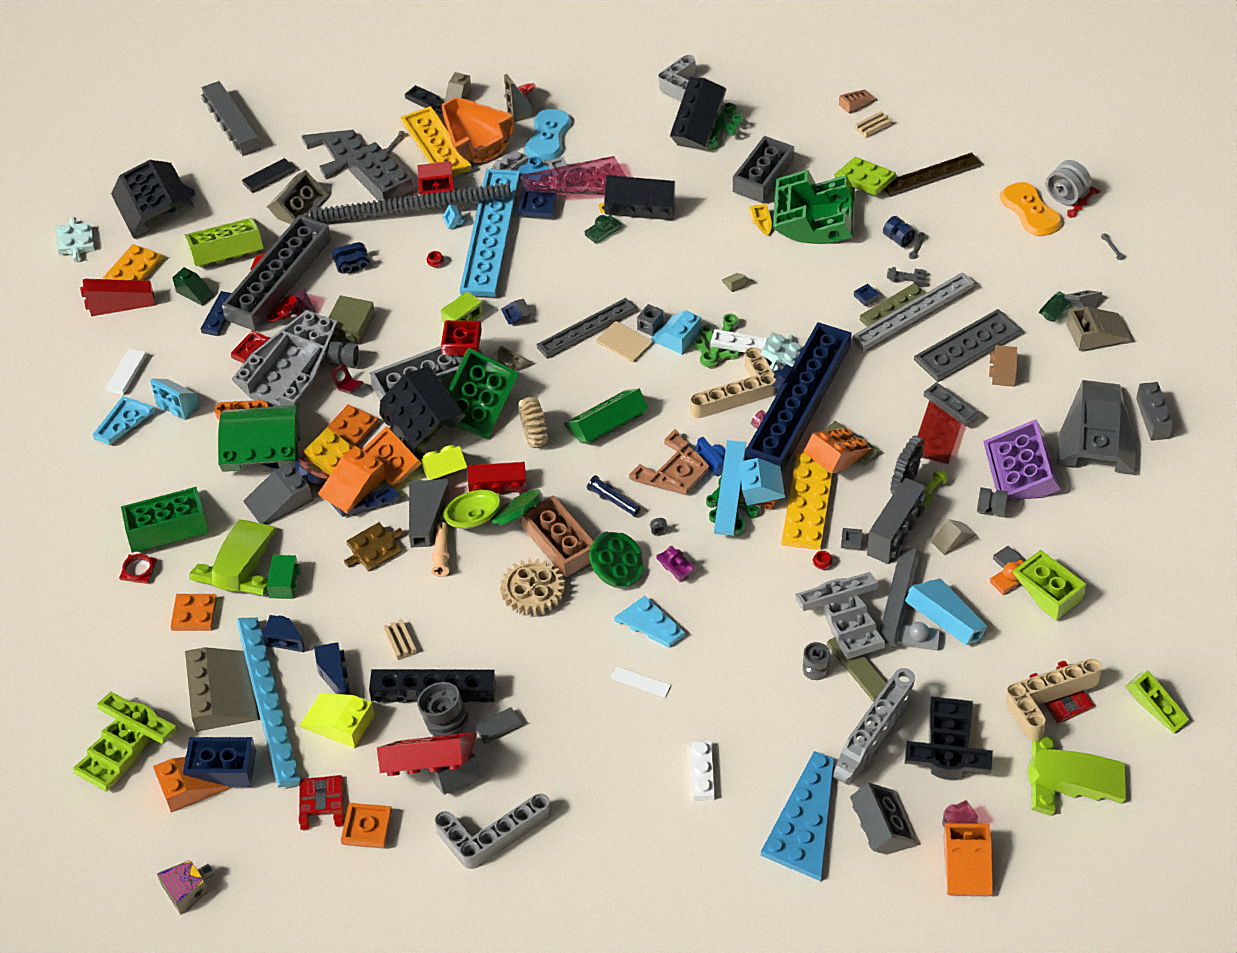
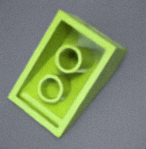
M1039 550L1013 570V574L1038 606L1056 621L1084 599L1086 583L1042 550Z

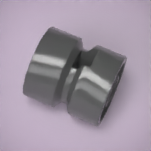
M331 341L328 350L329 364L341 365L343 363L346 366L356 367L359 358L358 344L347 343L344 345L343 342Z
M980 487L977 512L987 514L989 511H992L993 515L1004 516L1008 491L996 490L992 492L990 488Z
M813 642L805 647L802 671L807 678L822 680L828 675L829 648L820 642Z

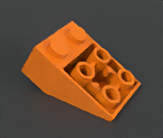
M840 428L813 433L804 453L830 473H836L845 470L869 453L872 448L867 445L865 440L853 435L850 429Z
M945 823L943 844L947 895L992 896L990 824Z

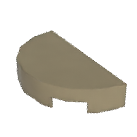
M501 345L498 349L499 363L515 371L530 366L529 360Z

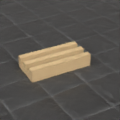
M880 111L855 124V129L867 138L892 125V119H888V116L883 115L884 113Z
M402 619L398 620L399 623L395 624V622H392L390 626H387V624L383 626L397 660L417 654ZM399 628H401L403 635L410 647L409 651L407 650L405 643L399 633ZM390 631H394L403 653L399 652Z

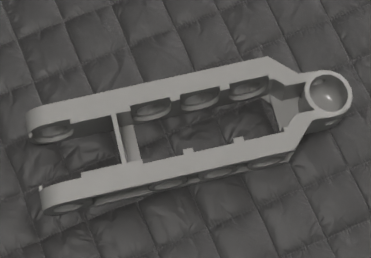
M901 668L893 674L851 733L836 764L833 776L835 779L851 785L858 774L865 771L912 702L911 689L915 682V675L910 669ZM905 676L909 678V681L902 682L899 678Z

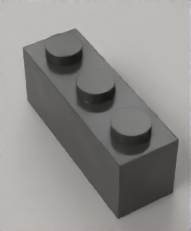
M1140 383L1136 400L1150 440L1169 439L1173 422L1159 383Z

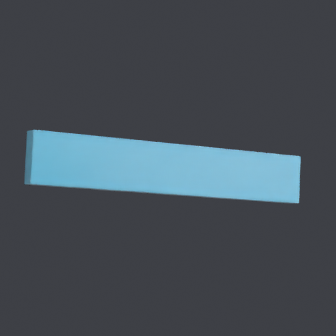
M727 440L714 534L734 536L741 486L739 462L744 461L746 442Z

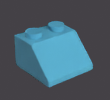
M686 310L674 314L667 319L651 340L682 355L701 333V317Z
M759 458L739 462L742 491L747 505L785 498L780 466Z

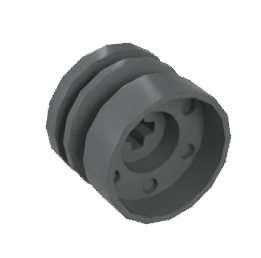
M448 682L434 683L424 689L419 695L417 706L431 735L459 734L465 729L469 722V714L455 685Z

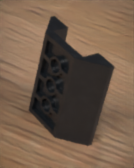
M150 159L119 175L111 193L133 239L149 231L145 224L149 219L173 207H176L180 215L195 208L174 166L170 162Z

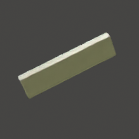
M836 638L828 640L827 646L874 702L886 686V682L863 655L847 659L840 649Z

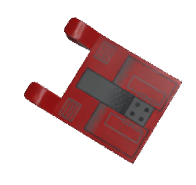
M1059 662L1056 669L1068 666L1067 662ZM1034 673L1031 674L1029 677L1032 678L1038 676V674ZM1084 691L1044 703L1058 724L1094 707Z
M342 775L300 779L298 818L300 830L309 829L308 815L333 813L335 827L343 826Z

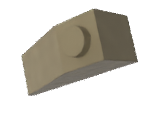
M504 74L507 112L513 115L514 122L532 117L531 109H533L531 100L526 98L508 74Z

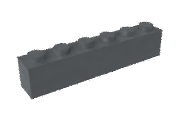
M217 81L201 87L203 103H207V107L210 113H213L216 122H220L222 131H226L227 138L233 142L235 150L239 151L242 156L260 150L257 134L222 83Z

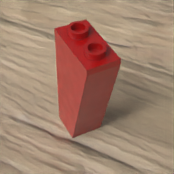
M83 279V287H80L82 298H86L84 299L85 308L90 311L91 317L155 306L151 281Z

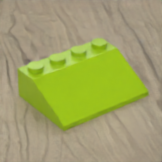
M252 217L185 234L195 266L199 267L208 266L209 263L215 261L216 263H221L230 257L240 258L243 254L249 252L250 254H255L264 249L259 229Z

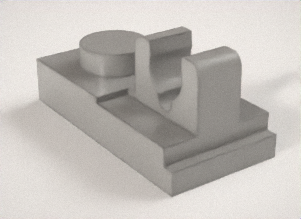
M515 150L507 156L504 155L502 160H496L491 169L516 171L520 166L525 165L528 159L522 153Z

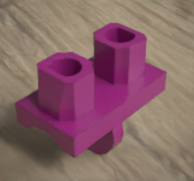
M672 545L663 553L656 555V559L679 582L687 579L689 574L695 570V566L683 556V552L679 549L676 550Z

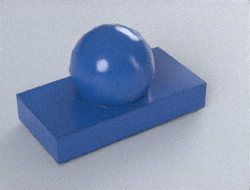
M704 437L698 438L696 452L709 465V469L714 475H721L725 459V447L720 444L711 446Z

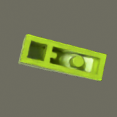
M1149 670L1139 673L1125 685L1136 701L1172 733H1175L1189 720Z

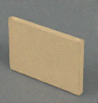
M617 321L596 339L598 344L633 363L653 344L652 340Z

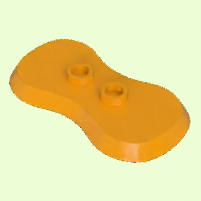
M1018 182L1007 186L1000 192V201L1019 215L1023 227L1029 233L1044 236L1052 234L1062 227L1063 221L1059 214L1041 201L1039 193L1033 185L1027 182Z

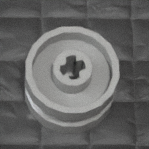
M1065 160L1046 178L1045 184L1048 193L1054 200L1064 205H1071L1089 189L1091 177L1081 163L1074 160Z

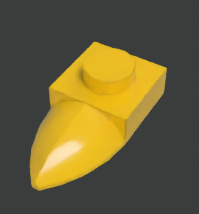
M767 203L750 206L749 212L753 224H756L759 230L768 236L771 231L772 221Z

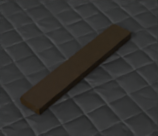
M971 152L896 177L884 190L889 197L978 168L980 167V161Z

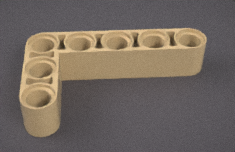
M750 347L745 351V368L750 375L749 378L692 395L690 399L691 415L695 418H702L773 396L776 388L772 385L776 379L773 378L774 373L764 356L760 355L761 350L756 347Z
M1087 659L1009 685L1007 687L1006 706L1026 737L1033 741L1041 740L1044 737L1046 719L1037 705L1097 686L1100 683L1102 665L1098 660Z

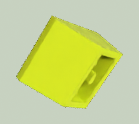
M454 444L444 447L440 450V453H436V450L426 453L420 461L422 463L420 466L428 480H435L467 468L460 446L454 447Z

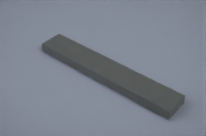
M624 298L537 344V349L548 359L611 326L615 321L619 322L636 313V307L627 298Z
M917 547L899 552L879 631L880 636L885 641V648L894 647L898 644L907 607L905 600L909 594V589L912 587L920 555Z

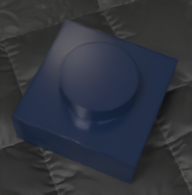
M867 283L854 291V297L864 306H867L879 299V293Z
M785 364L782 369L778 368L773 376L776 379L772 385L779 390L792 369L790 365Z

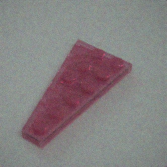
M615 156L524 174L521 175L520 180L527 192L605 195L607 175L624 177L626 175Z

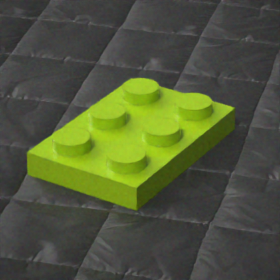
M858 157L851 159L834 174L835 178L847 175L853 187L875 196L896 179V172Z

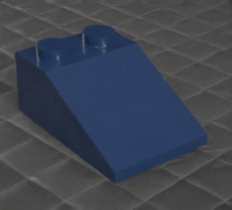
M189 737L183 775L228 787H251L257 752L253 738Z

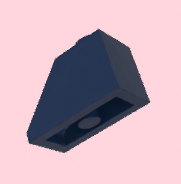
M281 615L269 616L262 633L265 646L304 652L303 639L291 620Z

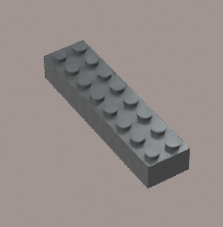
M298 215L222 304L225 320L256 331L331 241L329 225Z

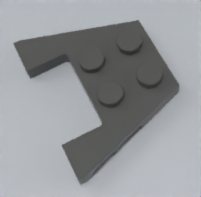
M354 129L302 135V141L307 149L324 144L334 161L320 165V171L326 180L331 177L332 173L335 171L340 172L342 167L348 164L347 155L364 148Z

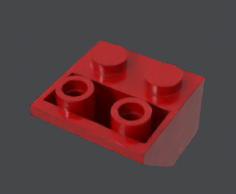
M451 161L417 165L420 196L421 194L426 195V193L431 195V193L437 194V192L442 193V191L446 193L448 190L450 192L455 190Z

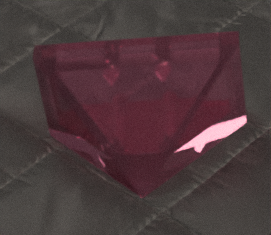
M305 289L283 298L285 300L295 296L298 299L292 310L296 317L306 310L316 313Z

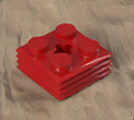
M445 320L441 340L442 354L449 356L464 355L468 348L479 352L482 333L481 321Z

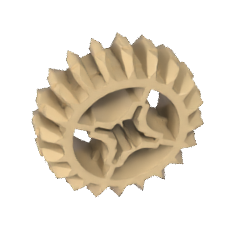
M527 397L520 400L519 414L529 446L537 448L547 444V426L539 400L536 397Z

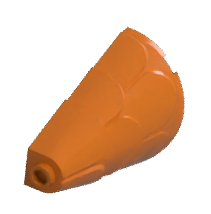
M454 97L442 104L443 116L452 145L461 157L474 163H482L494 159L506 149L509 144L508 140L510 136H513L514 132L513 115L458 97Z

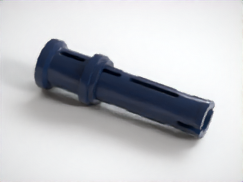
M594 475L589 480L587 490L594 491L601 499H608L633 517L639 514L641 507L613 490L611 484L604 483L597 475Z

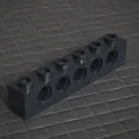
M371 669L370 698L371 701L376 702L397 701L402 703L405 701H417L421 692L434 683L448 682L457 687L463 703L495 702V669Z

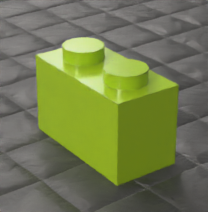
M468 291L441 309L442 323L445 320L475 321L483 315L482 302Z

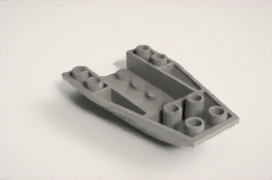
M308 310L304 311L255 350L233 376L232 381L251 399L266 401L268 406L295 405L314 381L338 324L337 321Z

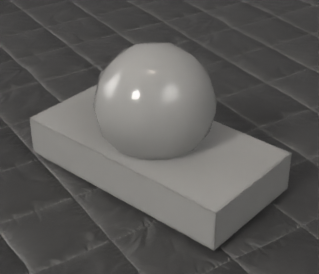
M915 622L911 626L902 625L897 645L938 650L940 630L929 629L922 622Z

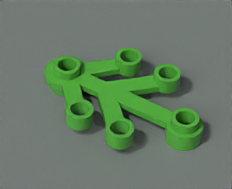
M731 313L724 315L722 328L723 331L730 332V330L737 326V316ZM704 325L701 327V335L706 337L711 345L712 328L709 325ZM697 337L694 339V347L699 349L702 354L700 363L705 367H713L717 365L719 360L725 358L731 360L738 358L739 351L728 350L718 353L722 348L712 347L708 350L705 346L704 338Z

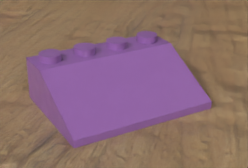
M1036 419L983 441L996 490L1008 491L1007 501L1044 497L1061 490L1045 432Z

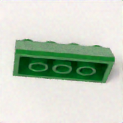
M640 388L629 389L564 422V425L580 443L587 442L590 444L598 440L597 436L601 434L604 436L613 432L612 428L628 424L630 418L636 419L644 415L643 411L649 408Z

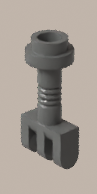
M896 267L888 268L887 279H890V281H894L895 278L912 280L918 287L926 286V270L915 268L914 273L896 271Z

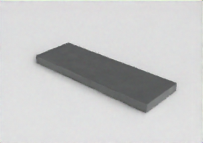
M997 309L915 355L914 361L934 380L939 382L995 349V345L1002 346L1022 334V329Z

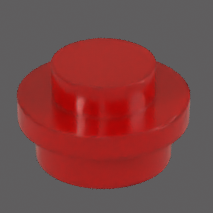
M439 251L430 252L426 259L427 264L431 267H438L444 263V257Z
M822 550L813 556V565L816 568L828 569L831 567L833 559L829 552Z

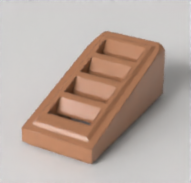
M865 89L839 96V106L848 113L875 101V98Z

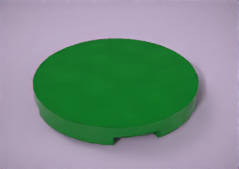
M534 489L508 501L499 508L496 515L490 520L492 525L495 526L498 523L502 526L523 516L531 508V505L536 507L542 501L543 494L539 489Z
M604 532L591 544L589 551L591 566L596 575L612 587L627 588L632 586L642 577L645 568L640 547L631 537L622 532Z

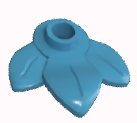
M536 156L529 158L527 164L520 166L517 170L520 171V177H527V181L530 184L540 182L542 176H550L551 173L549 167L544 165L543 161Z

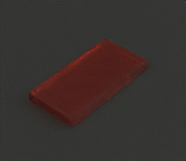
M930 400L917 435L923 438L925 443L922 458L949 464L962 423Z

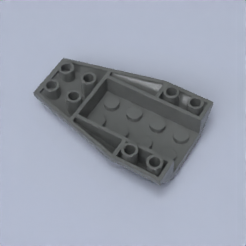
M1082 380L1059 432L1056 464L1076 467L1078 457L1114 461L1115 472L1134 474L1136 440L1121 385Z

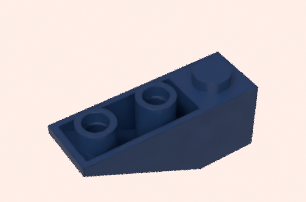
M338 642L314 646L316 665L321 678L335 694L351 695L349 683H345L344 680L348 678L347 667L342 666V662H346L344 649L340 650Z

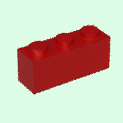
M525 462L467 465L469 492L489 490L500 494L527 491Z

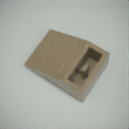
M1087 306L1069 309L1066 325L1078 350L1131 341V337L1118 313Z

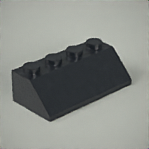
M689 78L670 133V137L678 146L707 149L727 90L725 87L706 78Z
M607 175L604 197L605 215L673 220L675 211V181Z

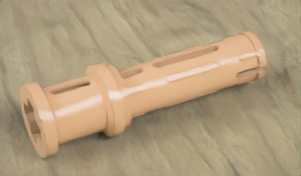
M441 522L436 524L435 551L432 554L434 565L431 572L438 577L446 576L449 573V567L447 566L450 558L447 552L448 524L442 522V529Z

